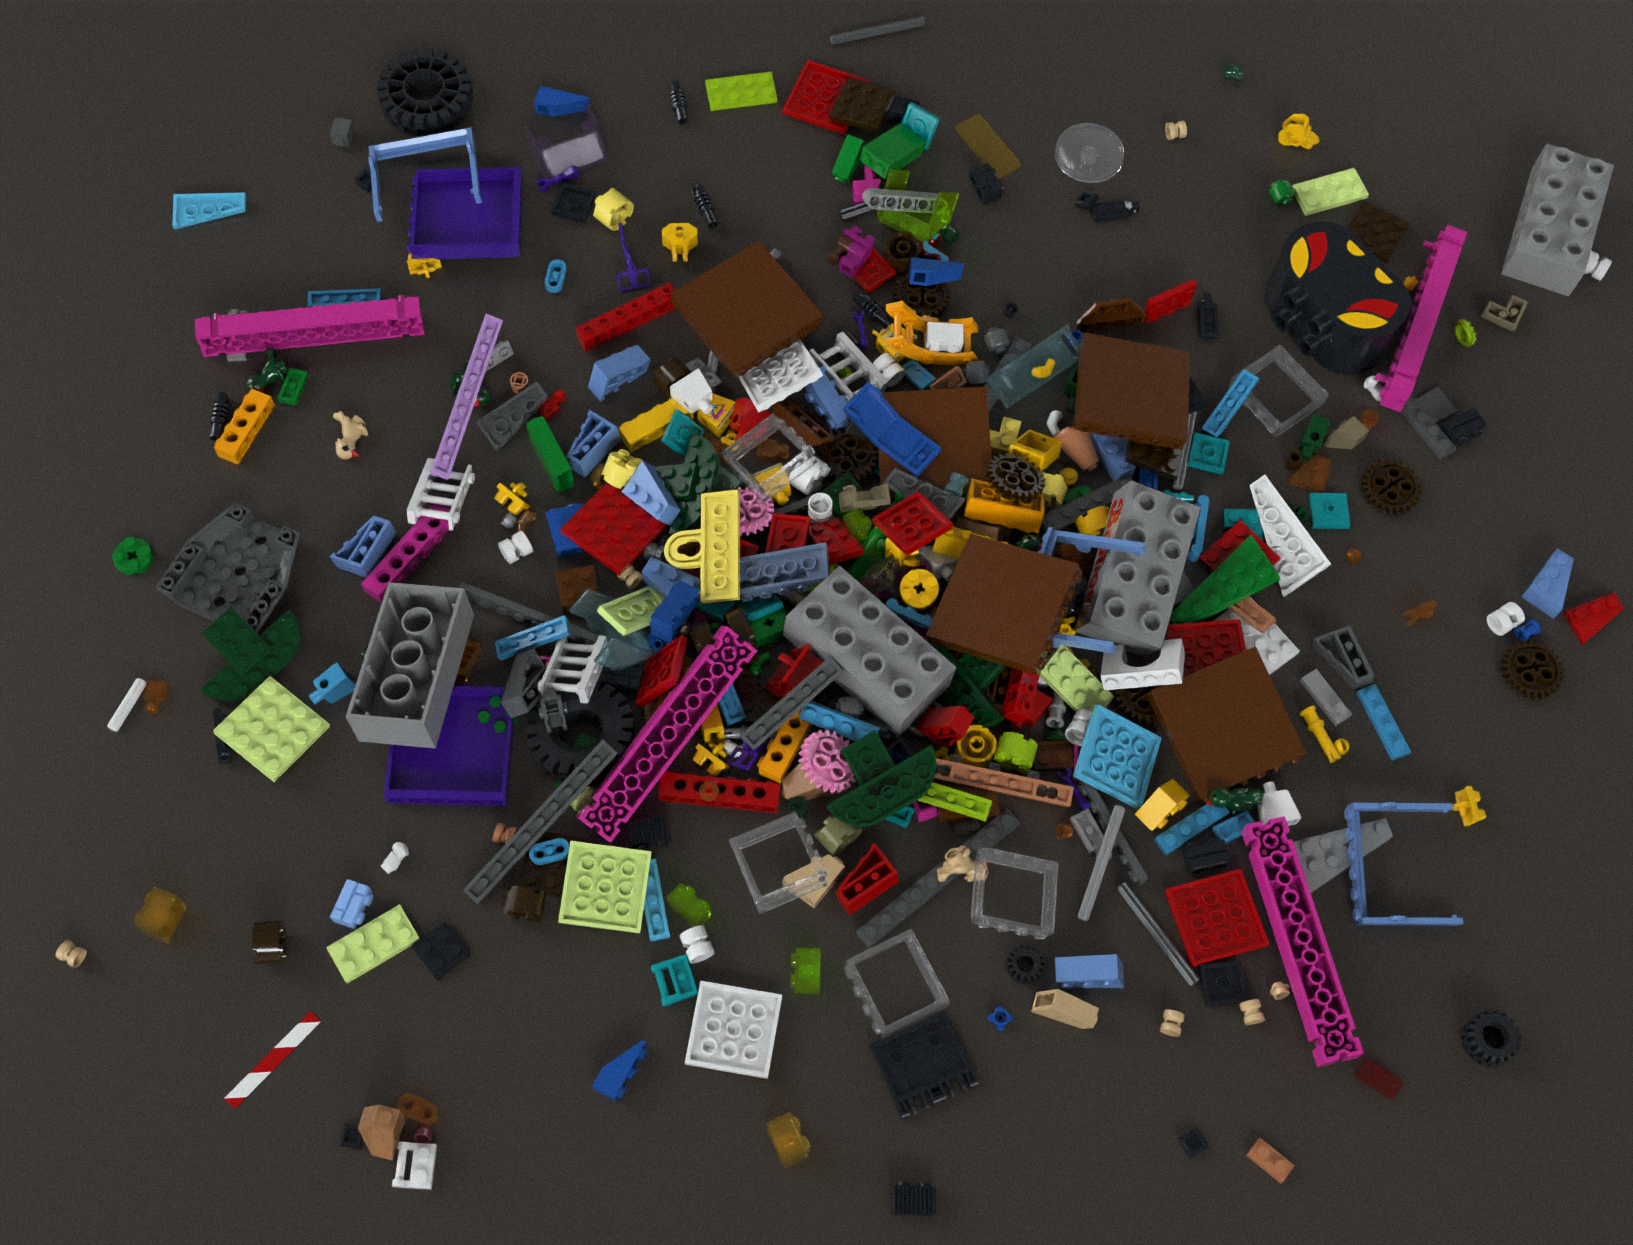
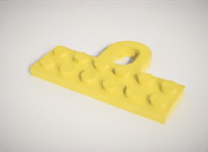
M738 490L702 493L701 529L677 532L667 540L664 547L665 558L673 567L677 569L701 568L700 601L702 603L740 600V492ZM687 542H699L701 545L699 553L692 557L679 554L678 548Z

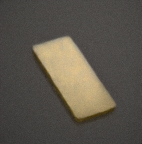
M976 114L955 126V131L983 164L989 163L991 168L996 170L997 179L1020 168V161L980 114Z

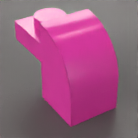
M864 165V180L853 181L852 194L854 205L864 202L862 195L866 189H880V179H876L875 172H872V169Z

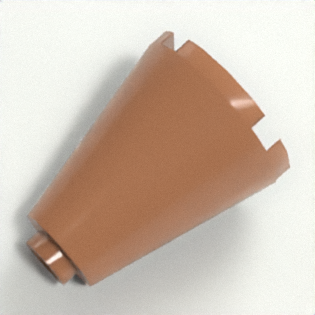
M1073 425L1066 427L1054 436L1055 439L1062 441L1061 449L1083 471L1088 470L1091 472L1098 467L1099 458L1089 432L1074 430Z

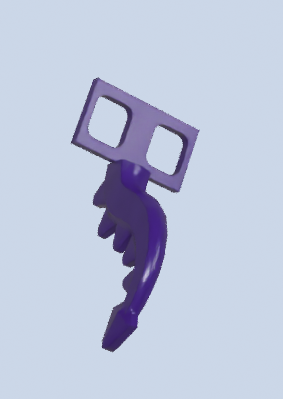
M619 223L622 249L627 266V272L616 274L620 292L651 286L648 268L635 269L626 245L623 225ZM646 272L648 282L639 284L637 273ZM628 275L631 286L622 288L619 278Z
M770 737L754 751L743 739V748L736 747L726 764L748 771L759 755L757 751L767 754ZM788 739L782 740L781 743L786 745ZM737 752H741V755L739 756L737 761L732 762V759L735 756V754ZM752 755L753 757L748 765H743L746 758Z

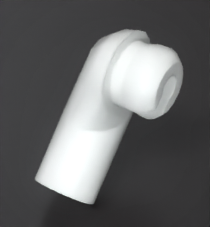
M1057 410L1052 411L1047 420V426L1053 437L1060 432L1057 423L1063 417L1062 413Z
M731 740L723 741V744H725L723 751L729 755L732 754L736 747L743 748V744L739 746ZM737 752L734 757H739L741 752Z

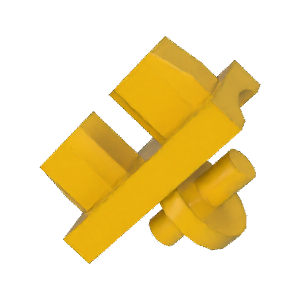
M408 255L407 264L410 275L417 273L418 275L425 274L426 278H430L429 272L442 268L440 259H412V255Z
M514 482L511 483L512 491L499 483L497 485L499 491L494 499L502 505L509 498L513 501L507 509L516 516L523 509H529L530 505L519 497L520 495L523 498L527 496V493L524 491L526 488L524 483L520 482L517 485Z
M711 742L709 747L713 750L712 752L699 743L695 747L697 752L692 760L703 766L706 760L710 759L713 763L707 771L711 775L718 776L723 770L727 771L730 768L729 765L718 758L719 755L722 758L727 756V753L723 751L725 744L722 742L718 745Z
M1466 786L1463 790L1455 792L1457 803L1452 805L1453 811H1459L1464 826H1470L1486 818L1485 810L1478 809L1477 802L1481 799L1479 791H1474L1472 786Z

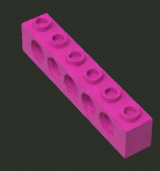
M432 504L429 508L431 510L450 512L449 509L439 504ZM422 516L361 583L364 592L382 604L388 582L404 583L407 575L418 567V563L429 555L432 547L440 543L443 535L449 531L448 520ZM421 538H427L424 541H419ZM414 551L413 554L407 555L408 552ZM402 565L400 568L395 569V566ZM384 579H389L388 582L382 583Z

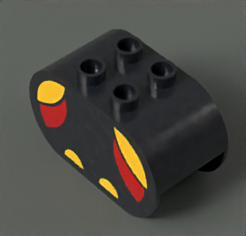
M1332 222L1309 223L1299 227L1288 236L1266 284L1264 293L1265 304L1273 317L1275 326L1282 332L1287 331L1297 341V347L1303 355L1311 356L1319 365L1327 370L1347 375L1367 372L1383 360L1389 349L1390 339L1394 331L1403 324L1411 307L1409 291L1402 281L1350 230Z

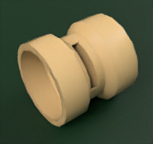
M1185 121L1166 123L1165 134L1168 140H1173L1175 137H1186L1187 126Z
M632 564L620 576L617 574V577L621 581H625L630 589L637 587L643 579L642 573L635 571Z
M65 940L57 949L56 958L61 961H67L69 966L76 968L85 959L87 951L82 947H76L74 942Z
M1259 999L1248 1000L1239 1004L1241 1011L1245 1012L1243 1018L1245 1025H1253L1265 1021L1264 1014L1259 1010L1261 1007Z
M1164 1010V1023L1161 1024L1160 1032L1169 1036L1179 1037L1182 1031L1180 1025L1184 1022L1185 1015L1175 1010Z

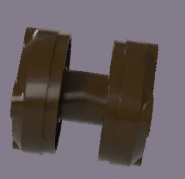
M740 607L723 614L725 626H728L739 635L736 640L738 642L739 640L746 641L757 650L754 634L743 608ZM706 620L686 625L691 648L696 659L707 644L713 645L715 643V640L712 639L715 633H711ZM756 652L748 663L742 662L741 665L759 661L758 653Z

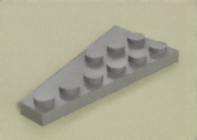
M1386 818L1360 824L1363 857L1393 837ZM1347 828L1294 842L1310 893L1351 866V861L1347 855L1349 849V840L1346 838Z

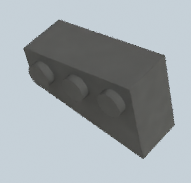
M1350 625L1313 639L1312 647L1353 690L1372 683L1375 675Z
M535 649L516 655L501 700V704L511 718L529 712L541 698V692L538 691V683L543 678L546 666Z

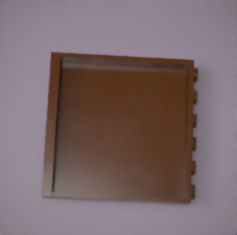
M759 240L671 293L672 305L734 379L744 376L753 367L760 366L764 360L774 357L784 348H789L793 342L803 339L809 332L819 329L823 324V314Z
M1084 332L1079 346L1074 430L1182 450L1188 439L1190 352Z
M987 387L882 393L885 400L902 419L941 447L942 451L919 475L918 480L925 483L928 482L934 487L951 492V494L966 500L971 478L987 482L988 478L985 477V469L990 459L992 460ZM878 448L880 485H883V482L894 468L914 476ZM889 489L890 502L892 505V503L895 500L894 496L896 494Z
M970 534L926 636L932 644L1038 676L1040 670H1043L1046 665L1045 658L1047 653H1050L1053 648L1054 636L1058 635L1060 631L1062 617L1064 618L1067 614L1069 600H1072L1074 597L1076 583H1079L1082 578L1079 564Z
M1256 646L1184 676L1182 684L1163 685L1147 693L1148 699L1195 801L1202 799L1204 803L1209 798L1210 792L1215 788L1223 787L1231 791V786L1237 784L1238 787L1250 783L1248 779L1254 776L1256 780L1267 775L1266 771L1272 769L1273 772L1285 768L1284 763L1290 762L1291 765L1302 760L1301 756L1306 754Z

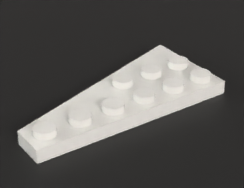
M1263 475L1249 486L1267 545L1281 558L1274 568L1280 576L1279 584L1282 595L1285 597L1331 566V563L1267 476Z

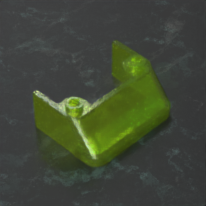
M890 169L884 189L910 191L905 189L910 171ZM939 191L932 216L918 212L878 210L877 218L885 225L900 232L911 233L915 239L927 242L951 221L959 194Z

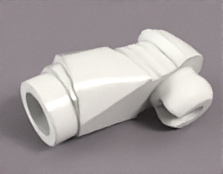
M1375 376L1366 378L1364 389L1367 388L1375 400L1381 402L1382 398L1379 395L1383 387L1375 379Z
M401 842L393 844V851L390 852L381 865L388 874L396 871L403 858L409 855L406 844Z

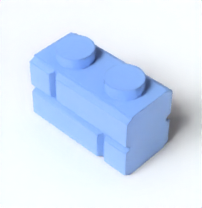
M347 879L330 915L331 920L352 929H356L358 924L361 925L365 917V913H363L366 905L369 906L373 900L370 887Z

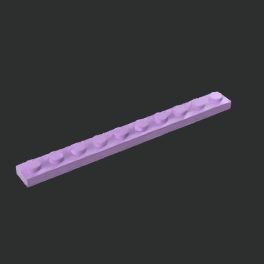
M485 314L430 471V474L446 480L449 479L503 320L489 314Z

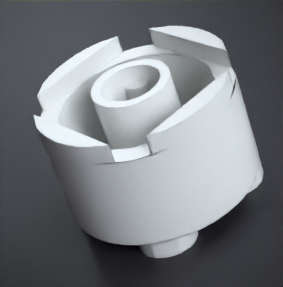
M806 452L801 456L804 459L801 462L796 461L793 465L788 479L791 480L789 483L805 495H810L813 491L817 493L821 489V481L829 474L831 468L810 452Z

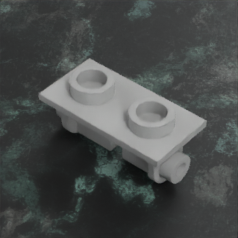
M508 340L500 341L494 346L486 371L514 355Z
M699 358L685 364L692 372L696 369L701 371L712 393L716 390L715 386L722 382Z

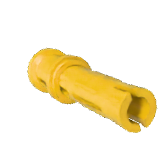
M1313 705L1304 709L1299 714L1304 717L1308 724V730L1314 733L1331 764L1342 757L1324 729V721L1320 720L1315 711L1316 707Z

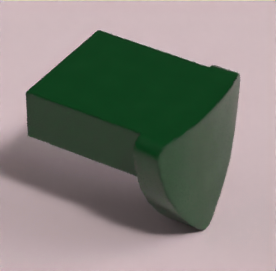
M1063 717L1064 725L1061 728H1051L1046 724L1044 741L1068 740L1065 736L1067 729L1066 717Z

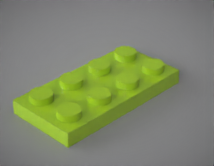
M772 71L705 80L710 111L777 103Z

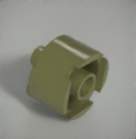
M831 815L823 822L825 826L816 831L814 836L830 854L836 856L846 849V845L852 844L858 838L862 828L846 824Z

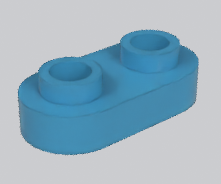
M556 259L548 265L545 288L550 293H557L563 288L567 272L564 261Z
M557 838L533 845L529 851V856L534 864L544 865L567 858L570 846L565 839ZM563 848L564 851L562 853H558L557 849ZM543 853L544 856L542 858H538L537 854Z

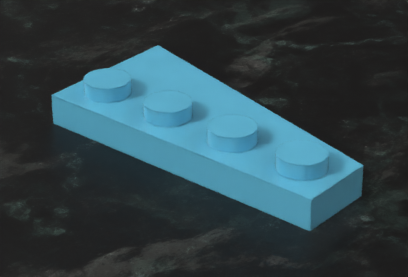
M245 192L174 194L172 227L175 230L246 212L247 196Z

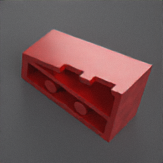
M962 705L927 709L917 730L940 748L943 746L950 747L953 742H957L965 736L974 716Z
M875 843L872 844L868 853L860 859L853 872L849 873L836 890L837 901L848 915H851L899 882L898 872Z

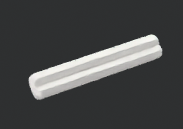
M137 678L107 725L110 730L117 732L147 685L143 679Z

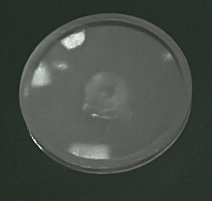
M1080 123L1067 128L1059 136L1055 147V158L1060 169L1069 177L1080 182L1099 183L1110 179L1119 171L1124 158V148L1119 137L1107 127L1095 123Z

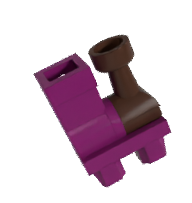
M857 226L852 227L850 230L846 228L839 237V245L836 250L829 252L825 257L832 266H837L839 263V271L850 278L854 277L867 258L870 257L872 247L875 244V238L871 235H867L864 239L861 238L862 231ZM845 252L847 255L840 259V256Z

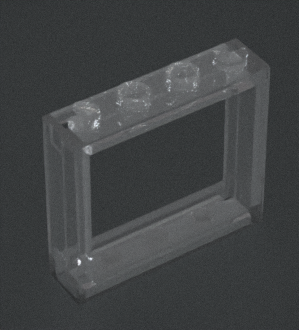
M1278 345L1246 367L1245 370L1255 375L1274 361L1313 402L1281 424L1250 393L1243 405L1248 407L1255 417L1266 426L1267 430L1276 437L1322 406L1329 395L1281 345ZM1241 372L1232 377L1228 386L1229 388L1233 385V383L1238 378Z
M774 414L770 415L720 453L731 470L763 503L817 463L813 455L815 453L814 449L810 445L806 446L804 439L800 435L797 437L791 426L787 427L786 422L781 417L778 419ZM779 429L801 453L763 482L759 483L740 464L738 459Z
M796 811L729 839L759 914L827 886L825 877L828 876L826 868L824 865H819L820 855L817 849H812L811 845L814 844L810 833H805L806 824L803 817L798 818ZM796 827L816 873L761 896L742 849Z
M987 847L978 850L975 858L970 923H975L981 928L995 927L997 931L1001 932L1015 931V934L1022 936L1030 934L1034 935L1036 939H1046V937L1054 934L1059 862ZM986 862L1044 874L1041 926L982 915Z
M912 929L845 960V968L843 969L846 977L852 979L855 985L853 986L854 993L857 998L861 997L864 1003L862 1008L866 1016H871L874 1022L871 1024L877 1035L880 1034L882 1039L948 1007L950 1003ZM905 941L936 1002L886 1026L855 965Z

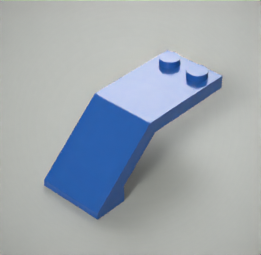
M869 382L843 408L845 413L877 448L917 478L942 451L941 447L902 419L885 400L882 392Z

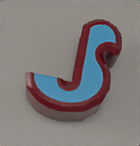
M937 231L929 232L922 238L920 242V258L951 261L949 255L936 248L941 241L942 233Z

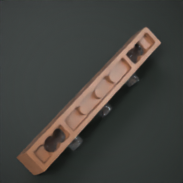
M951 754L950 761L936 758L937 766L934 779L996 791L1000 794L1062 807H1070L1074 787L1039 780L1040 772L1029 770L1028 776L1024 777L1000 772L1001 764L990 762L989 768L985 769L961 764L962 756Z

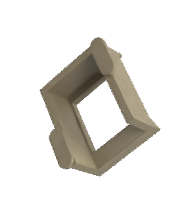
M888 483L875 486L869 491L856 492V486L848 485L843 488L845 491L838 494L840 512L876 509L881 505H891Z

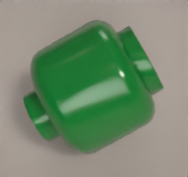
M1279 179L1270 185L1269 194L1275 204H1283L1285 206L1292 201L1295 191L1288 180Z

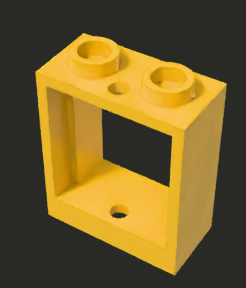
M1029 429L1011 443L1009 456H1012L1013 453L1017 458L1022 455L1023 460L1028 458V462H1034V467H1040L1039 472H1042L1059 458L1062 441Z

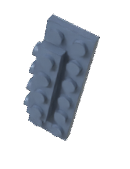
M825 542L740 557V599L748 602L757 596L770 598L771 594L774 593L788 595L792 590L806 592L809 590V587H814L813 583L823 582L830 575L828 545Z

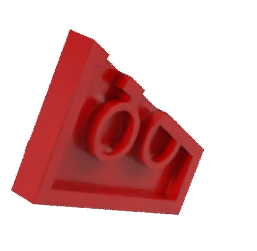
M1614 592L1568 609L1563 614L1581 645H1583L1617 616L1624 607Z

